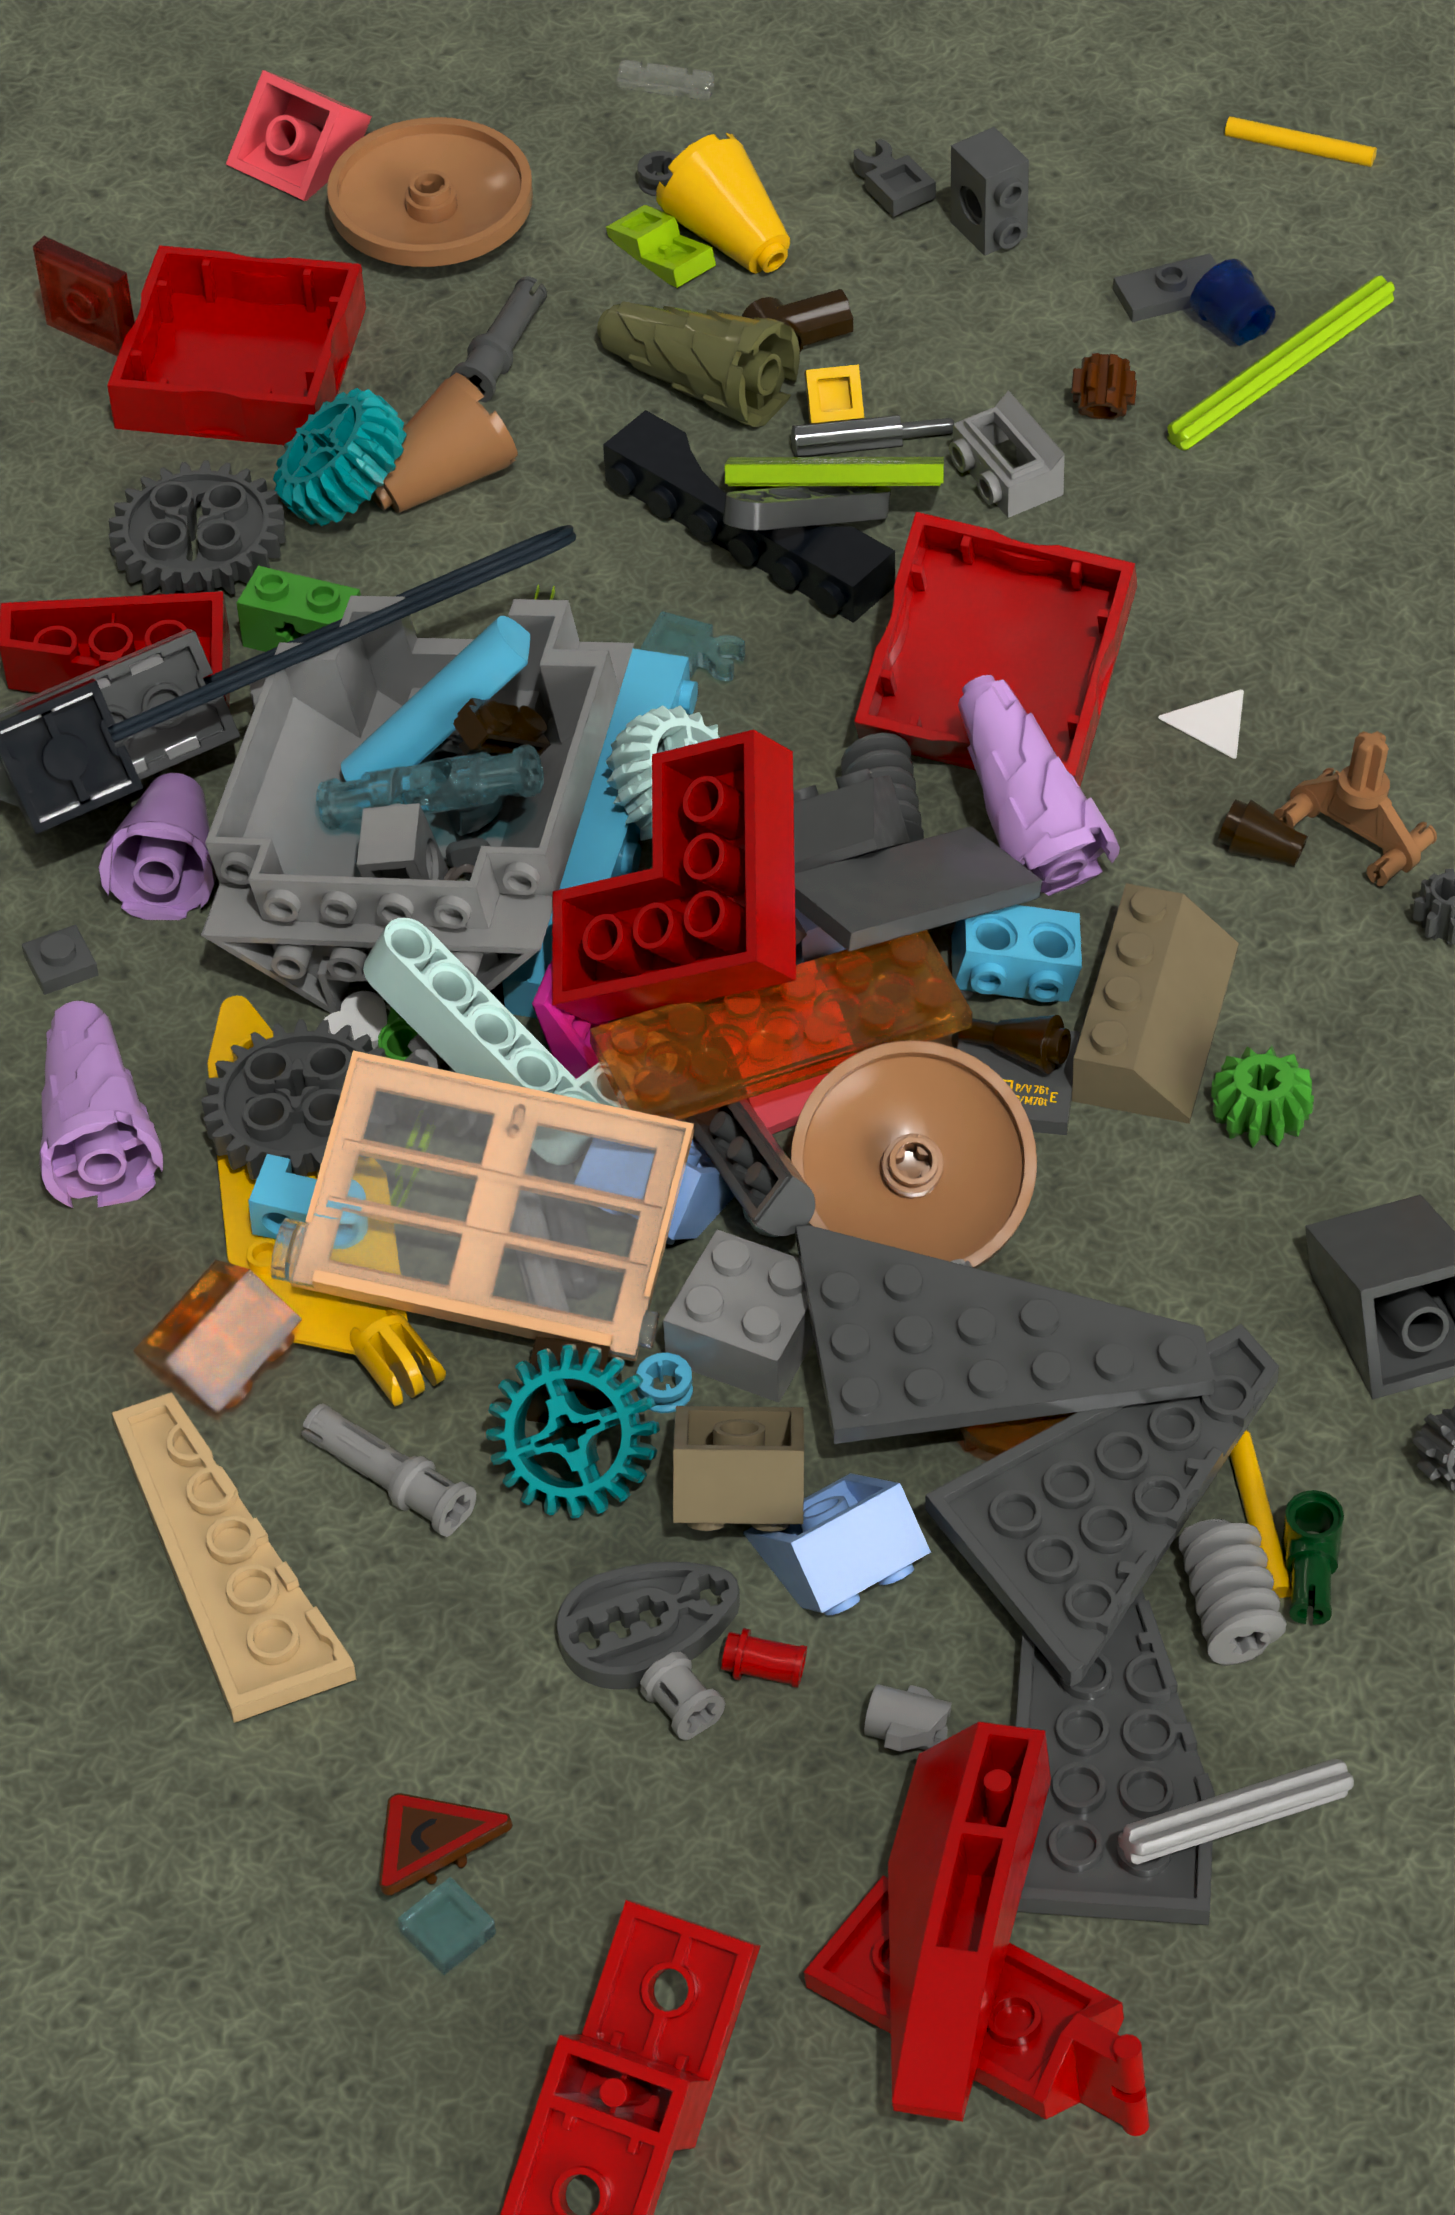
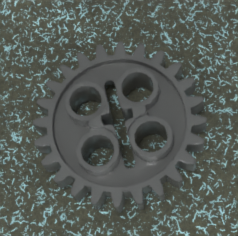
M204 460L199 470L191 471L190 466L186 462H182L180 473L174 475L168 469L160 468L161 479L158 481L143 476L141 478L142 491L127 488L125 490L127 502H116L114 504L116 517L109 518L108 521L112 556H115L117 569L119 571L126 570L128 582L130 583L142 580L143 589L146 593L155 590L159 586H162L163 594H174L177 590L184 593H195L196 591L215 592V588L223 587L232 595L235 593V581L241 580L248 584L253 575V570H256L257 566L270 568L269 558H280V544L286 542L283 506L278 503L277 492L275 490L267 491L264 478L251 481L250 470L247 468L235 476L232 475L231 464L228 462L222 465L218 471H211L209 460ZM201 501L203 516L199 517L197 524L196 510L198 502ZM197 533L198 554L197 558L192 561L193 550L191 541L195 540Z
M299 1019L294 1032L286 1033L284 1028L277 1023L273 1027V1037L267 1040L256 1032L251 1033L253 1047L249 1050L242 1046L233 1045L231 1051L234 1063L229 1061H217L215 1063L218 1078L206 1079L205 1084L208 1096L203 1097L201 1101L205 1114L203 1118L209 1139H213L216 1154L218 1156L227 1155L230 1168L233 1170L247 1165L249 1177L252 1180L258 1178L267 1154L291 1159L292 1174L307 1177L308 1172L316 1171L318 1175L353 1050L386 1057L383 1048L373 1050L371 1037L368 1034L354 1040L350 1025H345L336 1034H331L328 1020H323L315 1031H308L304 1019ZM377 1092L364 1141L386 1143L385 1126L396 1125L397 1119L394 1107L400 1105L399 1097Z

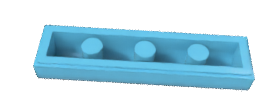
M499 616L342 761V774L353 791L369 805L378 802L456 730L453 723L458 717L457 713L471 698L490 699L528 664L530 633L516 621L506 616Z

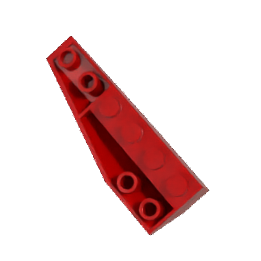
M977 1722L918 1755L888 1861L893 2111L963 2122L1051 1783L1045 1730Z

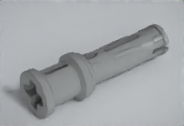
M327 1404L317 1405L307 1415L303 1423V1427L306 1429L302 1431V1436L305 1440L326 1450L341 1462L381 1485L382 1488L388 1491V1496L394 1506L404 1511L411 1508L432 1522V1528L441 1536H450L471 1515L476 1503L474 1487L462 1481L455 1484L436 1472L434 1463L423 1456L408 1457L400 1453L383 1440L344 1418L343 1415L333 1410Z

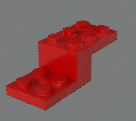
M633 1900L625 1901L582 2034L559 2035L500 2215H577L568 2206L566 2190L571 2180L580 2174L593 2179L599 2188L600 2201L597 2209L591 2215H654L674 2150L691 2149L696 2146L761 1945ZM669 1969L680 1972L686 1979L688 1986L686 2000L679 2008L672 2011L663 2008L657 2002L654 1993L657 1978Z

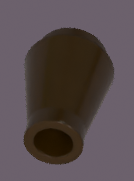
M1235 799L1221 828L1218 842L1229 846V853L1280 862L1295 867L1308 836L1296 831L1252 799L1248 804Z

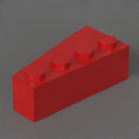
M223 591L1 603L0 654L8 689L40 693L186 629L194 630L213 671L208 676L230 667V630ZM230 693L223 696L228 708L230 707Z

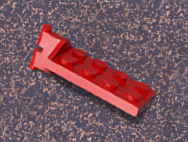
M883 1875L804 1970V1977L808 1989L891 2034L888 1877ZM1009 1942L974 2080L1045 2120L1078 2103H1082L1122 2125L1123 2130L1129 2135H1143L1150 2126L1141 2041L1134 2035H1118L1124 2020L1123 2003Z

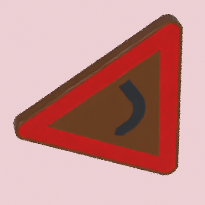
M403 1793L392 1795L388 1799L380 1871L379 1885L384 1895H393L422 1878H425L429 1884H435L437 1876L434 1872L451 1862H454L459 1868L465 1867L467 1864L466 1854L512 1828L513 1824L508 1813Z

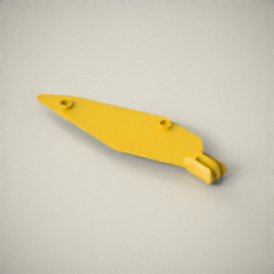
M235 995L228 997L221 1004L207 1062L209 1078H218L215 1066L217 1061L234 1063L231 1051L233 1045L242 1046L248 1050L253 1047L251 1033L256 1032L266 1040L273 1037L271 1028L248 999L243 996ZM217 1155L228 1262L287 1341L356 1355L394 1407L402 1404L404 1401L400 1386L411 1398L425 1391V1384L420 1370L433 1386L445 1380L446 1371L408 1322L407 1311L291 1286L303 1245L252 1234L248 1200L257 1179H250L247 1165L233 1170L230 1168L227 1155ZM359 1157L353 1181L357 1182L364 1189L367 1202L392 1207L386 1173L374 1159L367 1160ZM316 1171L307 1173L309 1178L317 1179L318 1177ZM368 1219V1234L360 1244L347 1250H333L330 1260L332 1262L402 1277L394 1224Z

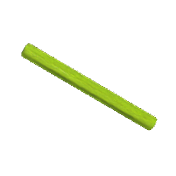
M1375 276L1171 422L1167 427L1169 433L1167 440L1182 451L1194 446L1394 301V284L1391 281L1387 282L1383 276Z

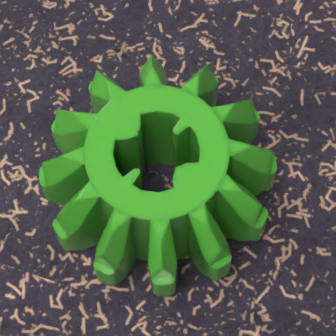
M1271 1045L1265 1054H1257L1247 1046L1241 1055V1059L1226 1056L1225 1062L1221 1066V1072L1216 1073L1215 1079L1212 1081L1211 1097L1213 1098L1216 1123L1226 1124V1130L1230 1139L1247 1132L1248 1139L1253 1148L1260 1140V1135H1268L1269 1140L1277 1147L1284 1138V1133L1299 1137L1300 1131L1304 1127V1120H1309V1115L1313 1112L1314 1096L1312 1095L1310 1071L1298 1068L1299 1064L1295 1054L1279 1058Z

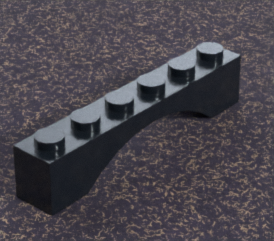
M647 410L603 444L605 479L615 492L624 496L632 495L646 503L658 517L663 519L670 517L689 528L698 540L702 542L712 541L729 551L740 564L744 566L753 565L766 572L783 589H795L813 599L817 606L827 614L834 615L837 613L854 623L894 588L895 550L854 527L814 525L771 530H747L724 524L723 516L727 493L721 490L702 471L690 449L686 432Z

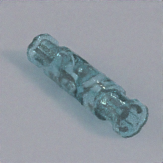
M528 744L519 746L512 753L491 756L487 752H479L429 761L408 767L399 766L365 772L361 779L341 782L337 778L327 779L319 783L316 803L323 824L330 830H336L347 826L348 822L362 820L363 808L384 807L396 803H420L424 813H438L493 804L499 796L519 793L524 798L532 797L542 791L544 772L539 754L534 747Z

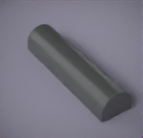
M720 1075L685 1120L688 1123L694 1124L695 1138L754 1225L774 1236L792 1235L796 1233V1226L807 1225L815 1211L814 1194L740 1089L733 1082Z

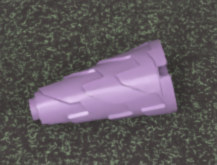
M983 675L968 682L962 689L964 695L959 699L958 708L970 741L968 750L983 788L986 811L1000 848L1042 879L1041 892L1048 896L1084 884L1102 873L1103 871L1097 858L1105 852L1107 858L1113 863L1119 854L1120 846L1114 832L1108 826L1092 798H1086L1074 777L1066 770L1059 756L1057 757L1032 713L1027 714L1004 679L995 681L992 675Z
M84 1001L66 1003L55 1010V1015L51 1021V1028L46 1032L45 1086L42 1091V1140L39 1151L42 1180L46 1189L55 1199L73 1208L71 1198L79 1199L98 1195V1207L138 1200L155 1186L154 1172L157 1167H160L161 1172L163 1170V1154L160 1140L155 1131L154 1124L149 1119L146 1107L138 1099L131 1072L123 1065L109 1017L93 1003Z

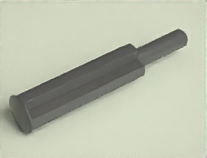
M900 415L794 425L791 430V445L795 457L901 447L905 438L952 434L954 420L942 418L901 423Z

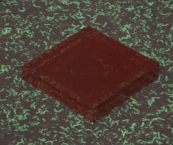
M43 236L33 245L47 325L118 357L124 338L135 323L127 273Z

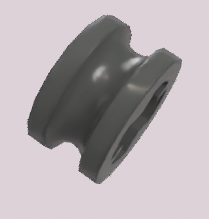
M654 151L644 155L639 160L637 165L638 183L644 193L656 196L659 182L666 187L673 175L668 166L677 155L667 151ZM657 172H664V175H657Z

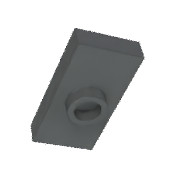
M1210 253L1114 277L1113 291L1132 322L1227 299L1230 294V285Z

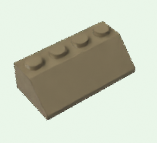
M1125 884L1073 1059V1102L1190 1124L1239 943L1185 894Z

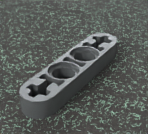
M792 486L733 491L726 494L723 522L729 526L741 529L771 530L885 519L888 517L891 489L886 486Z

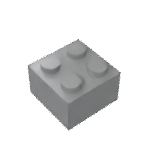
M717 1229L663 1319L665 1353L676 1354L685 1359L692 1372L779 1403L815 1340L800 1259Z

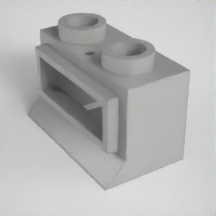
M1009 390L995 407L953 424V442L949 445L953 464L961 473L968 471L976 480L983 500L989 505L995 503L1008 518L1063 495L1064 452ZM1010 439L1016 446V457L1020 466L1013 469L995 449L994 445Z

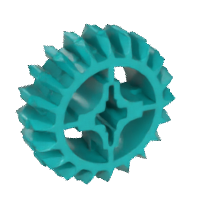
M355 388L349 391L348 394L344 392L337 394L333 402L325 401L319 411L314 415L309 414L306 423L302 427L296 428L297 433L293 439L285 443L284 448L286 452L278 458L276 465L279 469L273 477V481L276 483L275 491L289 510L298 518L306 520L310 525L317 523L320 526H324L330 523L331 520L336 523L341 521L347 512L353 514L363 501H370L372 493L378 487L384 486L383 480L387 474L395 470L394 461L402 455L404 449L401 444L405 441L407 435L403 430L404 422L390 404L380 395L376 396L369 389L361 391Z
M567 1344L562 1347L560 1365L549 1348L539 1351L537 1353V1362L540 1373L528 1361L519 1362L515 1369L524 1385L522 1386L516 1381L505 1379L498 1386L502 1394L512 1400V1403L494 1402L489 1406L488 1411L494 1417L505 1419V1426H496L486 1431V1438L488 1440H505L506 1449L496 1452L491 1456L493 1465H501L511 1460L515 1470L504 1477L503 1483L505 1486L510 1488L522 1479L526 1480L529 1485L521 1498V1501L526 1505L533 1503L542 1492L546 1493L544 1512L548 1515H554L558 1512L563 1498L567 1500V1509L571 1518H579L583 1515L585 1497H587L592 1509L597 1514L605 1512L609 1508L605 1489L618 1501L626 1500L631 1494L622 1476L636 1483L643 1482L647 1477L644 1468L634 1462V1458L652 1460L657 1455L655 1447L640 1442V1436H649L660 1431L658 1422H640L639 1417L640 1412L647 1411L655 1406L654 1398L651 1396L644 1397L635 1402L630 1392L640 1387L643 1383L642 1377L639 1374H635L627 1378L623 1383L616 1379L625 1363L620 1357L613 1358L604 1370L599 1369L602 1353L598 1347L588 1349L582 1364H579V1355L575 1344ZM565 1379H576L595 1386L609 1398L613 1406L599 1410L586 1408L579 1402L575 1391L568 1390ZM546 1386L550 1397L546 1401L549 1411L548 1424L540 1433L526 1438L525 1420L527 1411L536 1394ZM568 1418L572 1423L582 1421L583 1424L596 1419L600 1420V1424L587 1429L586 1433L578 1438V1444L574 1438L566 1440L560 1438L552 1442L546 1441L547 1437L560 1432V1428L568 1424ZM621 1424L622 1437L618 1455L608 1471L600 1476L595 1463L600 1460L596 1447L598 1437L602 1431ZM545 1452L560 1454L566 1459L571 1472H578L581 1482H570L551 1475L538 1464L533 1456Z

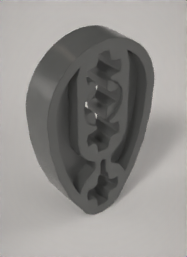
M653 1562L625 1566L589 1577L570 1591L559 1609L557 1632L562 1658L575 1675L592 1685L618 1690L641 1686L640 1681L643 1675L657 1660L664 1658L672 1652H682L690 1660H693L721 1636L739 1611L740 1594L737 1579L731 1572L722 1567L691 1562ZM711 1589L715 1596H721V1603L710 1606L706 1599H700V1592ZM650 1610L654 1617H660L661 1624L650 1628L645 1620L640 1621L639 1613ZM620 1621L624 1628H630V1635L625 1638H619L615 1631H610L609 1624ZM584 1632H590L594 1639H599L600 1646L589 1649L584 1642H579V1635Z

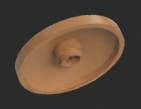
M447 117L418 118L401 121L365 135L353 143L338 158L331 170L327 185L332 222L339 234L351 246L377 260L411 267H435L456 264L480 257L496 249L521 228L529 215L533 201L532 176L529 163L524 153L512 140L483 124Z
M911 1040L880 1044L865 1049L837 1065L821 1080L807 1099L795 1127L790 1161L810 1187L815 1197V1211L807 1225L949 1262L963 1259L965 1262L969 1261L972 1267L976 1269L1000 1252L1020 1226L1034 1192L1037 1173V1154L1033 1130L1020 1100L1000 1075L974 1056L959 1049L929 1041Z

